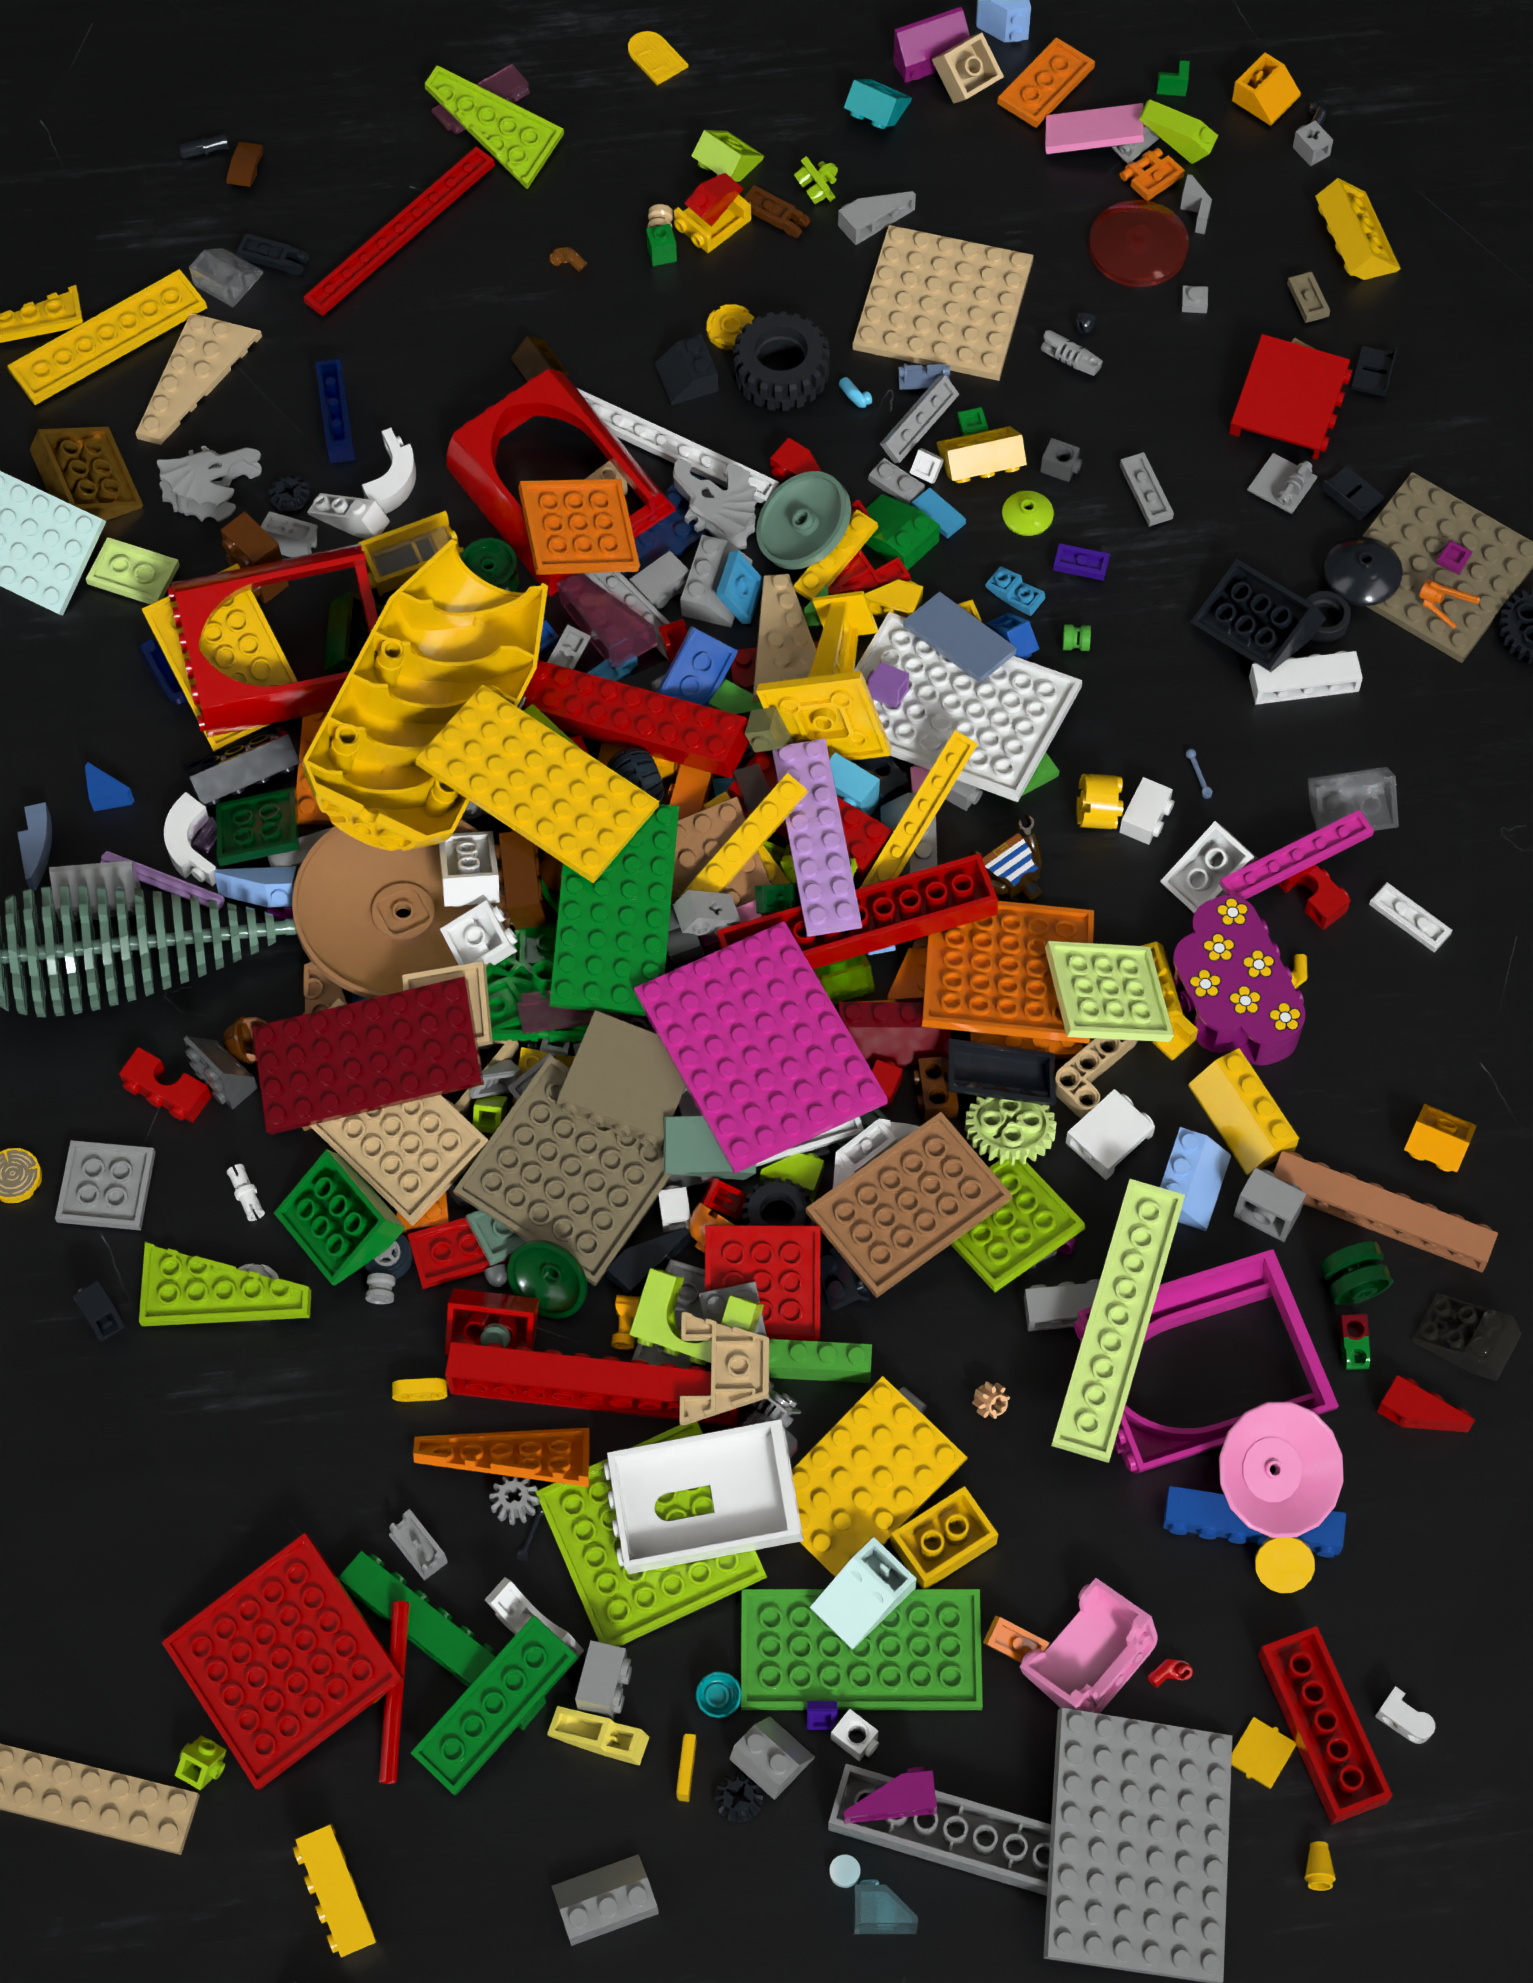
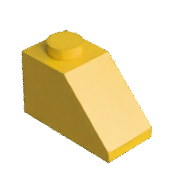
M898 579L866 593L865 596L872 614L886 618L887 614L891 612L907 618L920 608L923 598V586L912 581Z

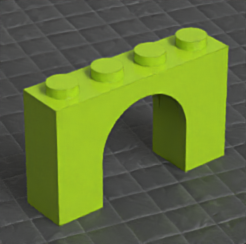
M650 1268L629 1335L637 1337V1343L648 1347H653L654 1343L663 1346V1352L674 1356H680V1353L691 1356L689 1361L706 1366L707 1362L711 1363L712 1341L701 1343L682 1341L681 1332L675 1321V1307L685 1277L661 1269ZM730 1295L721 1325L755 1333L764 1304L738 1295Z

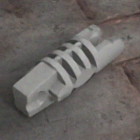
M1051 330L1045 331L1043 337L1045 342L1041 346L1043 352L1057 360L1061 359V362L1067 363L1070 367L1073 366L1076 370L1093 376L1100 370L1103 361L1089 352L1088 349H1082V346L1076 345L1073 341L1070 342L1069 339Z

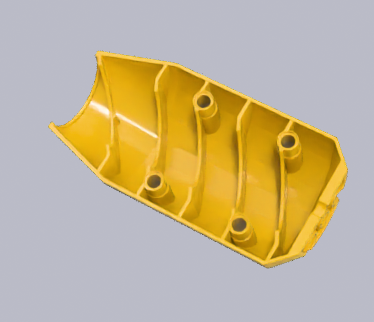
M451 539L390 596L303 759V772L320 810L329 816L332 824L362 843L388 851L397 849L406 851L437 845L447 841L453 835L470 800L417 766L416 758L482 684L516 707L518 706L537 668L548 585L542 583L541 586H530L525 593L507 591L493 586L475 575L463 563L457 551V541Z

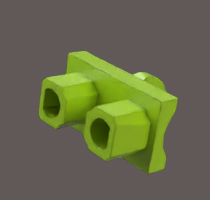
M804 157L801 160L804 166L794 176L803 188L813 180L816 182V184L806 190L814 204L825 198L829 202L833 201L836 197L826 182L829 181L831 184L836 182L835 175L838 171L834 163L825 164L822 161L818 164L820 169L817 171L808 157Z

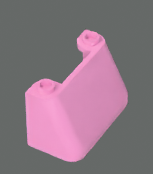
M1095 1578L1090 1585H1085L1079 1593V1613L1045 1652L1040 1649L1029 1651L1022 1659L1020 1669L1031 1682L1060 1708L1100 1714L1151 1654L1157 1644L1158 1636L1152 1616Z

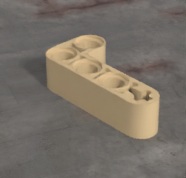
M1095 1038L1057 1071L1055 1077L1056 1096L1076 1116L1083 1118L1100 1101V1094L1091 1083L1132 1049L1138 1040ZM1108 1046L1112 1048L1113 1051L1105 1052L1101 1049V1047ZM1088 1063L1091 1064L1093 1068L1084 1069L1081 1066V1064ZM1064 1080L1071 1081L1074 1085L1064 1086L1063 1084H1061V1082ZM1088 1099L1093 1104L1087 1106L1083 1105L1080 1101Z

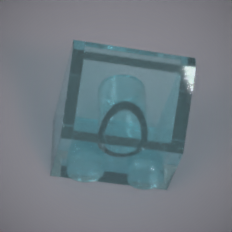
M862 1880L861 1885H855L854 1934H916L918 1916L887 1885H880L878 1880Z

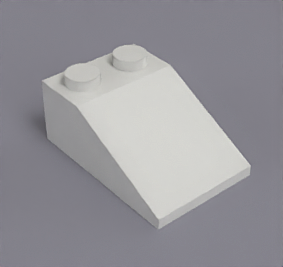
M1214 821L1160 882L1195 913L1203 903L1226 895L1219 884L1220 879L1259 859L1222 825Z
M493 831L455 833L447 841L439 844L445 906L462 907L464 905L481 904L486 900L490 904L500 903L499 876Z

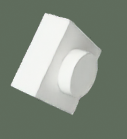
M921 448L917 452L910 473L927 482L934 483L944 458Z

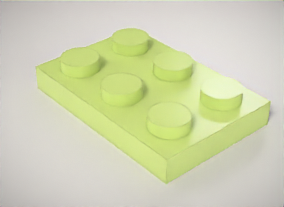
M107 537L86 577L88 585L153 604L163 599L167 592V587L170 586L180 564L178 559Z

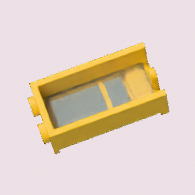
M446 511L359 542L362 546V551L365 552V565L369 572L368 577L371 589L376 588L380 597L383 596V593L400 588L451 539L457 541V551L461 558L464 549L463 547L459 548L457 535L449 526Z

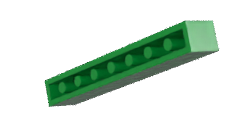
M361 1551L338 1577L345 1590L389 1625H391L392 1603L394 1601L409 1602L407 1639L467 1687H470L497 1657L498 1653L486 1643L482 1646L474 1640L475 1635L464 1625L458 1628L451 1622L453 1618L444 1609L438 1607L436 1610L429 1605V1598L420 1590L416 1589L413 1592L405 1586L407 1581L395 1571L390 1574L383 1568L385 1564L372 1553L367 1556ZM545 1696L518 1725L521 1730L528 1726L545 1705Z

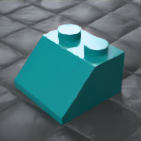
M858 79L853 81L844 108L851 111V116L862 120L866 117L872 120V125L885 129V127L895 126L910 104L912 97L872 79Z

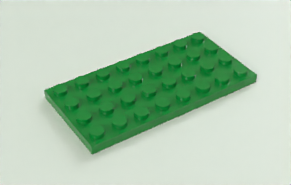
M659 804V807L594 883L563 863L549 1007L647 1016L634 993V988L665 974L679 806Z

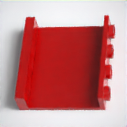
M1262 334L1231 422L1230 434L1239 437L1241 430L1245 429L1313 449V459L1318 460L1320 451L1325 452L1330 437L1326 436L1328 429L1333 430L1337 415L1333 414L1335 407H1341L1345 392H1342L1341 389L1343 384H1349L1353 370L1348 369L1350 359Z

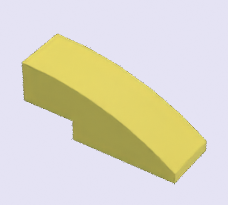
M560 1706L556 1708L547 1734L552 1738L579 1748L639 1766L649 1740V1736L642 1729L614 1723L609 1718Z

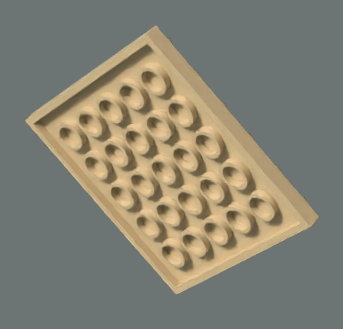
M889 225L853 341V350L922 365L945 363V365H950V371L999 381L1034 255Z

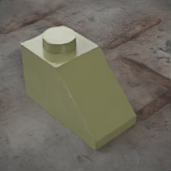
M776 707L751 710L745 735L754 752H771L772 750L782 749L788 744H795Z

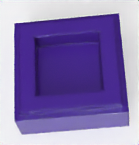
M807 1701V1730H833L837 1725V1701Z

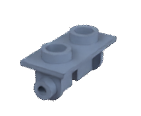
M945 363L927 366L904 364V366L898 367L899 390L928 389L941 375H946L949 379L950 365H945Z

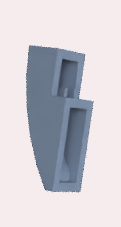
M46 802L24 807L28 830L18 832L25 879L29 888H32L33 891L37 889L44 875L52 844L51 814Z

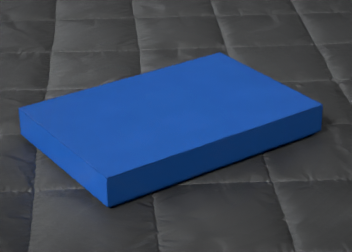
M691 626L656 693L708 707L709 701L719 689L738 650Z

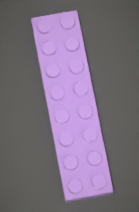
M826 739L788 744L782 749L772 750L778 783L789 773L809 791L785 819L807 937L862 928Z

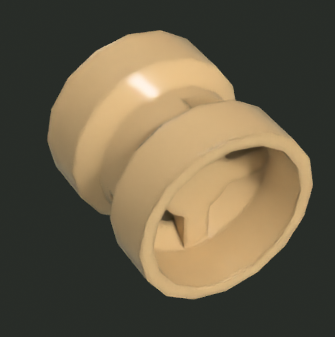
M663 204L650 207L648 228L671 224L673 210Z

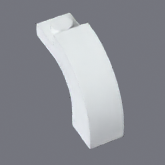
M392 428L382 431L384 446L392 461L390 469L382 477L362 485L364 498L375 500L385 514L398 508L409 497L416 480V467L411 445L404 446L401 437H395Z
M185 792L172 806L167 815L164 826L165 844L170 859L181 876L186 879L192 873L198 881H206L213 887L216 883V866L191 847L195 834L209 820L206 807Z
M504 1577L486 1597L485 1601L496 1612L495 1615L514 1635L535 1615L578 1656L584 1652L582 1647L567 1631L558 1627L541 1614L509 1579Z

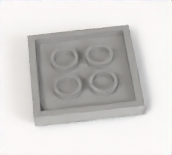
M71 1140L55 1216L57 1223L141 1230L156 1153L154 1148Z

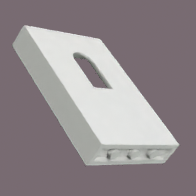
M781 1419L607 1453L608 1462L604 1463L606 1479L607 1481L611 1480L613 1491H608L610 1507L611 1509L616 1508L617 1519L612 1521L615 1537H620L621 1548L617 1549L619 1565L624 1566L628 1574L804 1541L785 1428ZM711 1486L715 1513L674 1521H664L656 1515L655 1504L660 1496L676 1491Z

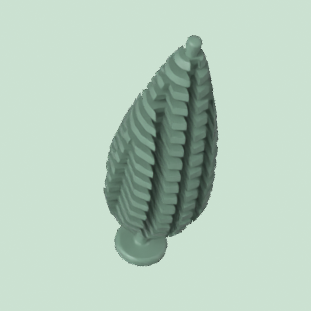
M60 885V909L64 942L60 943L51 886L41 887L42 918L45 933V944L42 945L34 891L32 888L23 890V913L27 946L23 947L19 911L17 910V901L14 894L5 898L8 948H5L3 943L0 916V1007L9 1011L7 963H10L17 1011L20 1014L28 1015V991L25 962L28 961L33 1002L37 1017H47L46 986L43 960L47 959L54 1013L56 1016L65 1015L61 958H65L72 1009L74 1014L83 1013L79 956H84L90 1005L92 1011L101 1009L97 954L103 955L108 1000L110 1006L119 1004L115 952H121L126 995L129 1002L136 1000L133 950H140L145 995L148 996L154 994L150 948L158 947L162 985L165 990L172 987L168 946L177 945L182 984L189 981L186 944H195L198 976L201 977L207 974L204 951L205 942H213L216 970L224 967L222 941L231 940L233 962L235 963L242 959L240 939L249 938L251 955L259 952L258 937L267 936L269 947L276 942V935L297 934L294 919L274 922L273 915L265 912V923L256 924L255 909L246 907L247 925H238L236 905L227 903L230 926L220 927L217 901L209 899L212 928L202 929L199 898L190 896L193 930L184 931L180 894L171 893L175 932L166 933L162 892L153 891L156 934H149L143 889L134 888L138 935L131 936L124 887L116 886L119 937H113L106 886L97 885L101 939H95L89 890L87 885H78L82 941H77L71 891L69 885Z

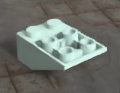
M873 1537L847 1563L811 1605L810 1609L853 1650L916 1588L917 1578Z

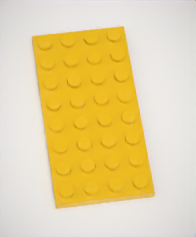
M483 684L416 758L417 766L592 883L598 879L659 807L657 799Z

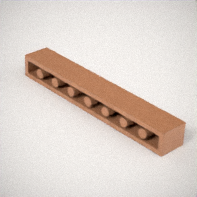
M1282 1151L1273 1173L1277 1179L1285 1183H1293L1300 1187L1302 1192L1306 1193L1304 1205L1482 1273L1488 1263L1498 1235L1497 1232L1492 1231L1487 1225L1474 1224L1466 1221L1458 1214H1447L1439 1211L1434 1205L1418 1203L1403 1193L1389 1192L1377 1183L1363 1182L1358 1180L1353 1174L1334 1171L1324 1163H1313L1305 1160L1300 1154L1295 1152L1287 1153Z

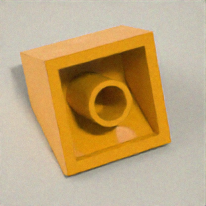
M1424 1104L1404 1150L1409 1152L1410 1156L1415 1159H1426L1435 1163L1441 1170L1457 1172L1477 1125Z

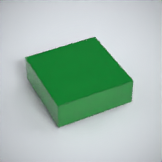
M982 407L957 412V419L963 436L988 431Z

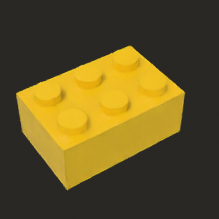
M964 1486L892 1532L890 1544L910 1573L917 1578L916 1582L921 1589H928L995 1546L998 1533Z

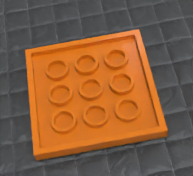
M621 479L520 481L518 489L536 575L638 572L640 563Z

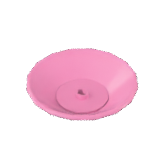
M1266 1402L1245 1412L1227 1432L1219 1456L1220 1485L1230 1509L1248 1528L1271 1538L1298 1537L1318 1527L1335 1508L1344 1482L1343 1455L1333 1431L1314 1411L1293 1402ZM1272 1464L1275 1466L1276 1469L1273 1475L1270 1472V1467Z

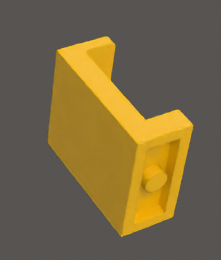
M740 195L734 199L712 227L689 207L684 211L679 207L674 210V225L676 229L681 233H685L691 238L695 246L701 247L707 253L711 252L751 221V204Z

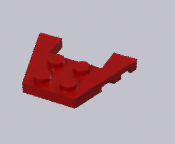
M859 499L851 505V516L856 510H859L871 518ZM860 549L828 587L829 595L868 591L880 588L898 579L909 581L911 577L899 557L874 570Z

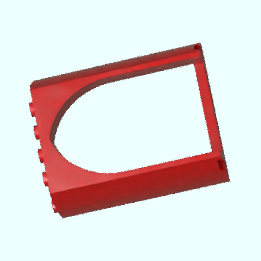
M547 369L537 377L529 379L518 390L507 394L497 404L489 406L484 413L475 419L467 421L463 427L454 432L446 456L447 469L506 543L512 547L515 554L540 585L542 583L548 585L547 594L551 597L583 575V573L536 575L523 508L497 475V447L500 439L533 416H546L564 420L585 432L646 504L629 516L634 539L676 511V508L568 377L559 371Z
M361 544L172 582V586L167 587L170 603L176 602L177 606L172 607L176 628L182 627L183 633H178L182 654L188 653L189 659H184L188 680L194 679L195 685H190L194 706L200 705L202 715L197 716L200 731H206L207 738L317 713L329 712L350 671L280 686H254L236 681L218 671L203 656L200 651V644L205 629L212 617L225 603L235 596L253 588L351 567L354 568L370 635L378 620V615L365 565L366 556L365 552L362 551Z

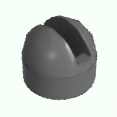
M506 1264L496 1265L484 1270L486 1280L494 1287H501L508 1280Z

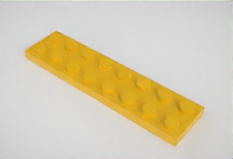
M179 269L7 366L9 372L33 404L37 405L184 322L190 314H198L207 309V305Z

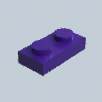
M1059 543L1053 570L1104 581L1110 554Z

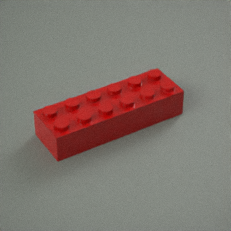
M757 752L728 788L729 797L731 799L739 798L744 814L747 816L753 813L778 784L774 758L764 752ZM837 797L849 858H855L858 865L853 880H858V883L862 885L891 837L893 830ZM784 820L775 830V833L789 841Z
M1315 1626L1262 1646L1258 1658L1331 1825L1387 1804L1393 1795L1318 1627Z

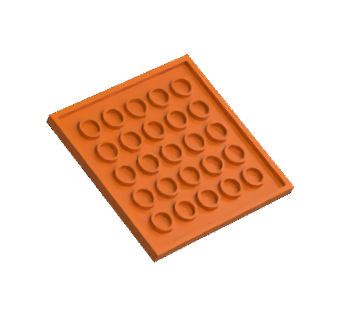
M998 901V915L928 935L922 1027L1089 1044L1090 1038L1067 1037L1045 946L1048 941L1093 943L1094 910Z

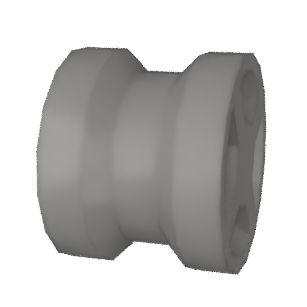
M385 1273L368 1275L367 1284L369 1285V1290L366 1292V1301L374 1304L392 1303L394 1301L392 1287L395 1285V1277Z

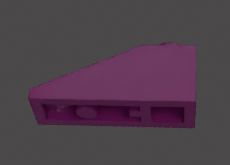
M924 1767L907 1769V1773L900 1774L846 1809L843 1817L844 1824L936 1814L937 1803L933 1771H925Z

